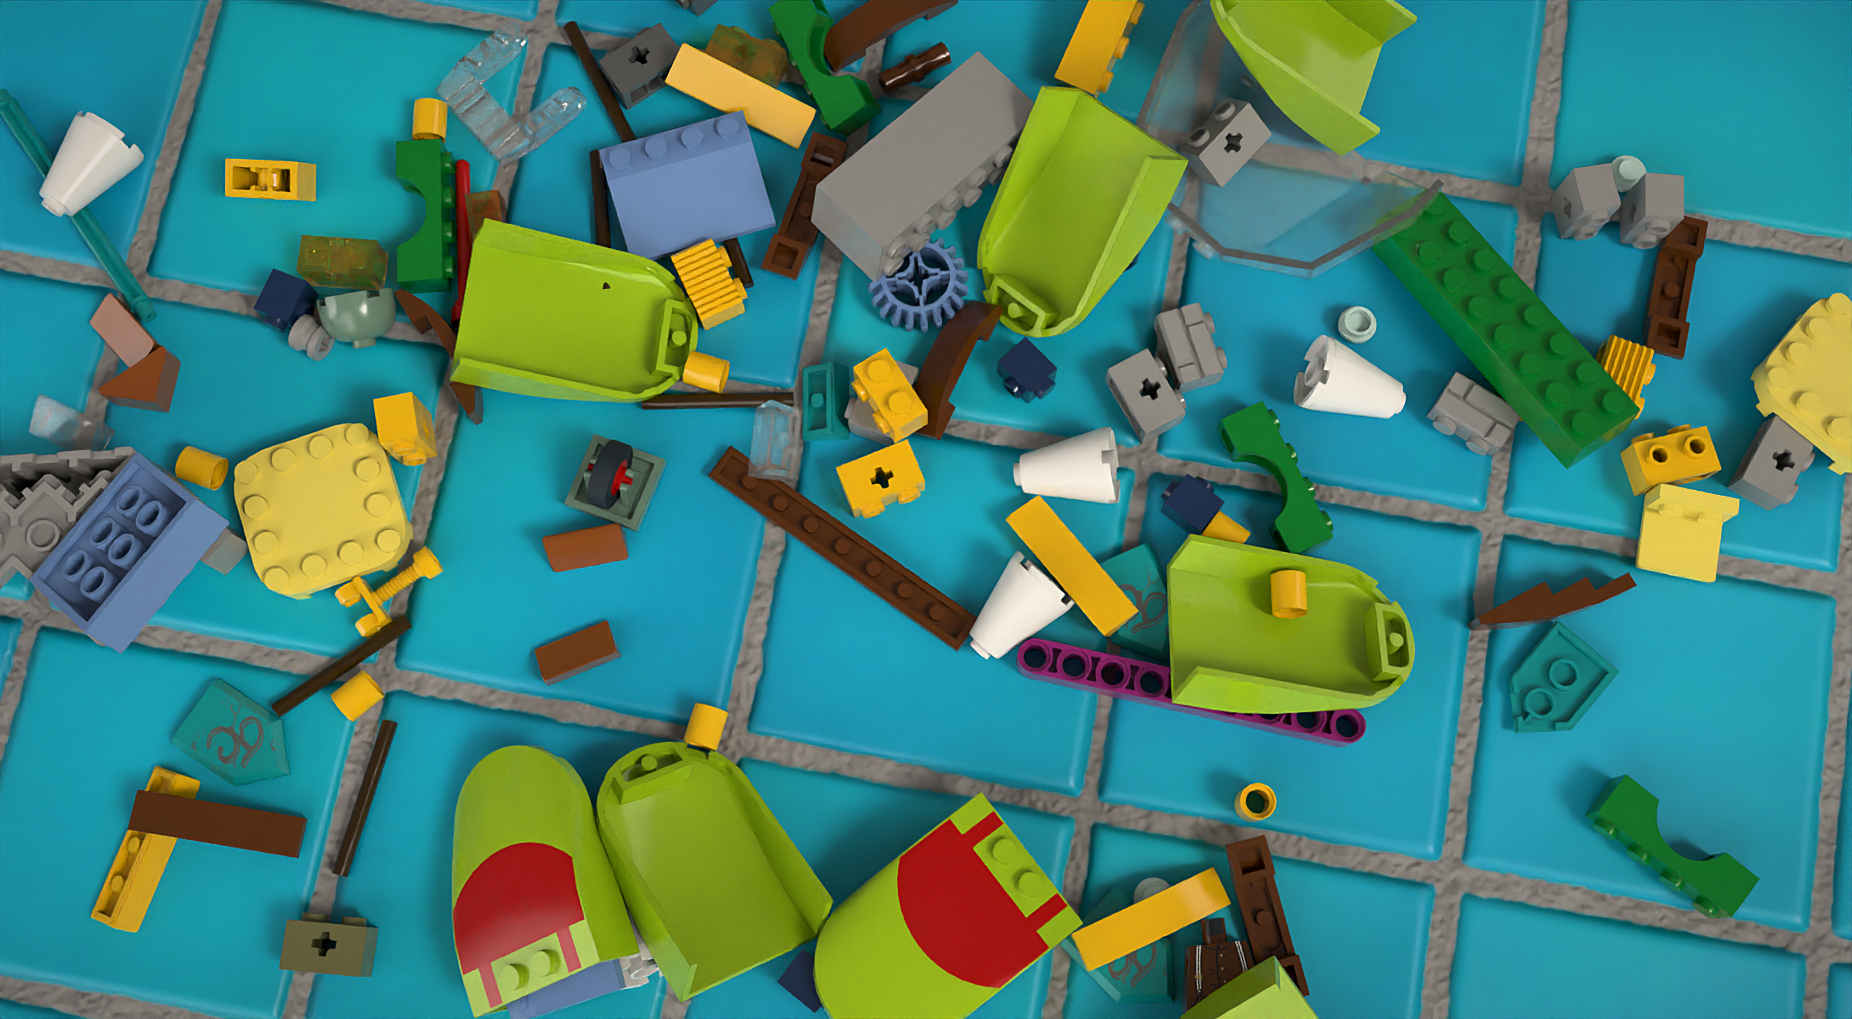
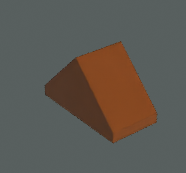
M162 345L98 388L102 396L117 406L169 413L181 362L177 356Z

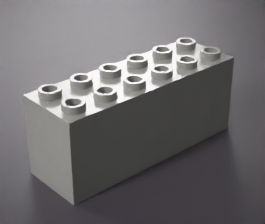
M977 51L817 184L811 222L874 282L884 274L891 276L900 268L904 261L903 258L911 251L917 253L928 243L931 233L937 228L941 231L947 228L955 219L956 212L963 206L971 207L980 198L983 188L989 183L994 186L1002 180L1034 106V102Z

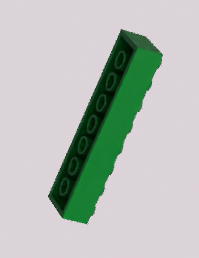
M1437 186L1378 222L1369 247L1566 469H1569L1629 427L1641 409Z

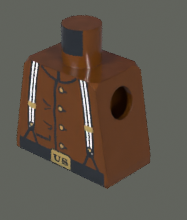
M1224 918L1200 920L1203 945L1185 947L1183 1014L1217 989L1255 967L1246 940L1227 942Z

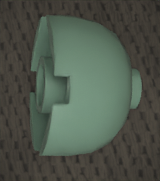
M378 289L379 293L370 294V292L365 290L324 298L325 300H316L319 317L324 329L331 337L338 341L352 342L353 349L377 345L375 338L387 334L395 322L396 302L393 289Z

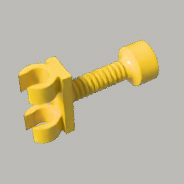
M427 546L413 554L414 563L412 566H409V568H406V571L403 570L402 573L400 572L399 575L393 577V580L390 579L389 582L387 581L386 584L380 586V589L377 588L373 591L364 578L357 576L352 579V582L343 585L335 592V596L340 604L345 605L346 608L356 604L364 597L372 609V613L362 617L355 624L362 637L365 636L368 639L393 622L382 605L384 601L386 602L387 599L396 595L397 592L399 593L400 590L409 586L410 583L412 584L416 579L426 576L431 580L444 571L439 560Z

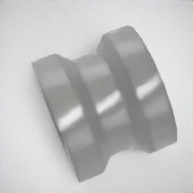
M305 314L293 325L289 334L288 345L296 351L304 350L311 359L320 361L328 355L336 339L328 334L323 325L318 324L315 317Z

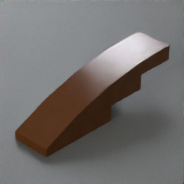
M1629 572L1597 590L1594 589L1589 579L1585 577L1553 595L1544 581L1468 623L1471 631L1512 629L1551 622L1589 610L1629 591L1637 585Z
M137 790L127 830L299 858L308 819Z

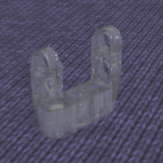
M509 22L503 25L461 58L435 89L440 99L448 105L449 110L501 166H505L536 150L577 117L587 104V98L576 87L559 89L521 121L516 123L487 92L482 84L516 58L527 40V34L516 22Z

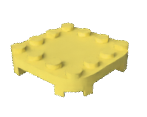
M1834 293L1829 298L1820 299L1795 319L1794 325L1765 360L1754 369L1750 380L1754 381V389L1760 401L1756 408L1764 417H1767L1772 412L1776 413L1833 460L1827 468L1842 475L1845 472L1852 473V301L1842 293Z
M361 423L335 425L263 449L248 457L246 461L238 463L235 467L234 496L254 569L261 582L270 590L280 595L295 598L296 600L312 598L311 593L350 581L357 576L361 577L379 570L388 572L399 566L397 562L406 553L410 539H414L413 527L407 519L389 459L391 454L379 444L378 436Z

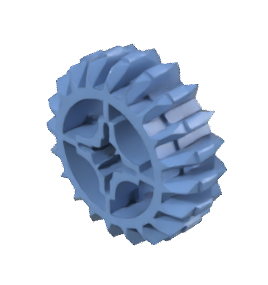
M942 237L938 238L934 244L930 243L929 239L928 243L917 253L913 251L908 253L903 258V263L910 261V265L904 272L895 273V277L891 278L884 274L876 282L872 280L868 284V292L874 295L871 299L873 307H882L880 316L883 319L893 315L892 326L895 328L902 321H905L906 331L909 333L914 329V324H920L921 331L927 332L928 322H933L934 326L939 329L942 327L941 316L950 320L955 316L952 308L961 309L963 307L964 301L961 297L968 294V286L963 284L968 281V272L961 270L964 267V259L962 257L954 258L956 255L954 245L943 250L944 239ZM922 259L937 264L943 271H940L939 268L925 266ZM915 270L918 271V276L922 279L921 295L918 294V287L914 286ZM942 287H948L941 298L927 305L929 295L939 292ZM897 293L898 297L906 296L911 298L915 306L900 302L892 294Z

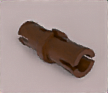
M939 42L916 55L909 54L904 57V61L877 73L878 82L886 95L914 81L919 83L925 79L924 76L951 64L950 53L945 44Z

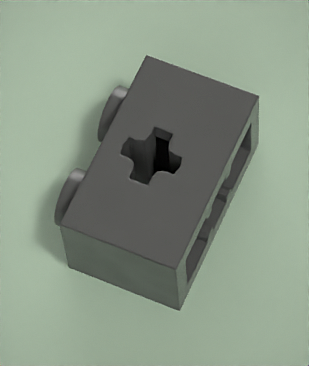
M658 23L652 28L642 29L636 34L634 39L623 46L610 49L604 55V58L599 60V64L606 80L627 110L668 85L665 83V80L680 49L662 24Z

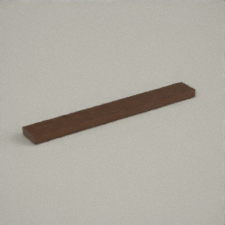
M733 446L728 448L709 473V479L957 653L970 636L969 632L978 617Z

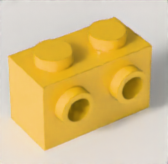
M887 348L882 349L853 367L855 381L851 385L859 399L863 403L868 401L875 412L872 414V418L883 435L888 432L894 443H897L928 424L927 409Z
M1685 424L1668 430V435L1655 438L1654 433H1647L1631 439L1632 444L1622 451L1620 455L1634 496L1646 494L1661 483L1679 486L1707 479L1720 471L1722 468L1707 426L1692 429L1690 424Z

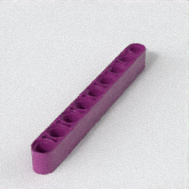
M1032 638L1025 641L1020 646L1016 658L1019 672L1029 679L1334 747H1346L1355 743L1364 735L1366 730V721L1363 715L1356 709L1310 712L1314 718V725L1311 729H1307L1298 723L1296 719L1297 713L1275 714L1274 719L1266 720L1259 713H1236L1172 703L1170 667L1048 640ZM1030 650L1040 651L1044 655L1045 664L1039 668H1032L1025 663L1024 654ZM1069 658L1077 659L1082 663L1083 673L1076 677L1069 676L1064 672L1062 663ZM1106 667L1116 668L1122 676V681L1117 685L1105 683L1101 677V670ZM1145 675L1155 677L1160 684L1159 692L1155 694L1145 692L1140 686V678ZM1338 718L1347 719L1353 727L1351 737L1341 736L1337 732L1336 721Z

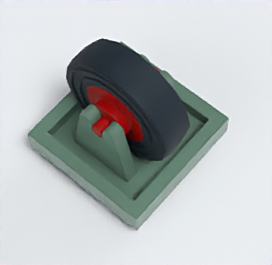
M594 434L565 500V505L612 524L618 523L621 527L638 533L667 463L665 459L632 448L623 442L610 440Z

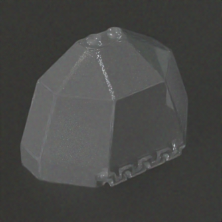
M1193 0L1179 16L1136 119L1139 128L1179 154V149L1187 142L1188 136L1195 129L1201 127L1212 115L1214 108L1227 98L1249 102L1272 135L1223 188L1202 182L1190 165L1187 164L1165 210L1167 216L1164 221L1177 234L1181 235L1185 231L1195 240L1193 243L1194 248L1208 260L1214 256L1222 261L1310 280L1412 226L1436 200L1444 185L1441 180L1437 179L1427 189L1383 170L1376 163H1368L1354 149L1340 156L1292 122L1272 101L1247 69L1217 23L1210 0Z

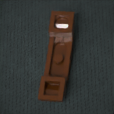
M870 0L829 29L824 42V57L836 73L866 56V48L925 16L927 21L957 5L958 0Z
M813 131L801 162L802 171L778 233L773 234L761 269L797 281L820 232L811 222L816 186L844 163L849 146L847 142Z
M1684 216V219L1659 244L1651 274L1643 324V346L1652 348L1656 354L1679 360L1684 358L1690 323L1686 322L1696 262L1703 254L1708 221Z
M402 289L395 291L394 294L421 335L433 328L453 360L457 336L449 325L432 307L418 297ZM455 381L450 383V387L467 415L476 425L482 423L484 407L481 387Z
M971 300L957 311L955 316L942 329L925 359L914 389L928 411V424L912 434L940 441L956 408L948 401L977 340L988 342L1004 310L1000 305Z
M1265 835L1226 844L1225 850L1232 884L1255 966L1274 955L1304 997L1310 995L1299 955L1295 953L1278 894L1273 876L1276 873Z

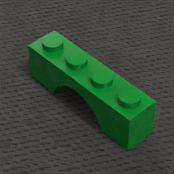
M779 0L768 8L774 20L772 28L776 35L786 43L790 51L787 54L791 64L803 75L806 81L803 83L804 89L809 97L817 102L821 110L819 117L829 131L850 136L882 112L866 81L850 74L834 77L828 70L823 50L826 35L834 20L823 0Z
M440 138L396 141V177L406 191L421 196L426 202V216L422 227L411 239L397 246V282L403 290L411 294L451 291V278H456L457 276L456 260L454 256H451V243L456 242V228L454 221H450V208H455L456 205L454 188L450 186V174L455 173V160L453 153L447 151Z
M1262 400L1221 419L1216 430L1233 463L1246 462L1258 465L1268 471L1276 480L1281 491L1282 504L1277 519L1272 523L1268 531L1278 551L1305 555L1328 544L1334 537L1332 534L1334 530L1333 523L1325 510L1320 511L1314 500V497H1316L1314 486L1307 476L1302 477L1296 465L1298 457L1293 446L1289 442L1285 443L1278 431L1281 429L1277 415L1272 409L1267 410Z
M1627 774L1612 778L1585 814L1595 822L1593 824L1594 829L1610 840L1617 839L1627 847V855L1643 866L1650 865L1661 874L1659 880L1664 885L1676 892L1683 891L1694 900L1692 905L1701 914L1711 919H1714V917H1733L1760 878L1728 853L1713 854L1700 861L1682 857L1674 852L1663 840L1658 829L1657 808L1659 799Z

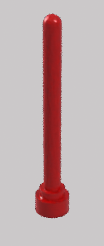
M464 159L458 160L455 164L458 300L454 302V306L451 308V325L455 328L459 327L472 253L470 164Z

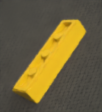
M682 43L665 80L666 84L726 114L743 110L747 125L797 150L816 113L814 108L685 43Z
M1040 495L1034 497L1005 519L1104 636H1111L1139 611Z
M156 765L145 791L195 799L201 782ZM127 830L90 917L112 928L133 933L137 932L178 838Z

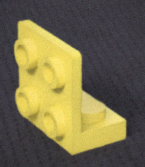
M1663 483L1659 484L1645 494L1635 566L1643 570L1706 583L1715 581L1722 524L1738 514L1740 499Z

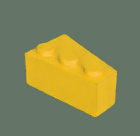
M1089 0L1055 73L1054 78L1056 82L1068 88L1081 89L1096 100L1100 92L1106 94L1114 77V73L1111 70L1117 58L1120 60L1123 58L1130 42L1128 37L1134 25L1137 26L1146 6L1143 0Z

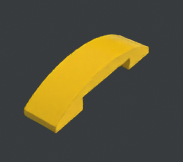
M1211 867L1073 932L1071 936L1089 972L1230 905L1231 902L1214 867Z

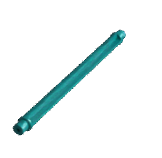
M0 89V115L4 118L45 180L55 158L21 109L17 99L12 98L6 89ZM87 205L73 216H69L129 305L128 307L131 312L136 313L143 323L153 320L157 313L151 305L150 297L146 295Z

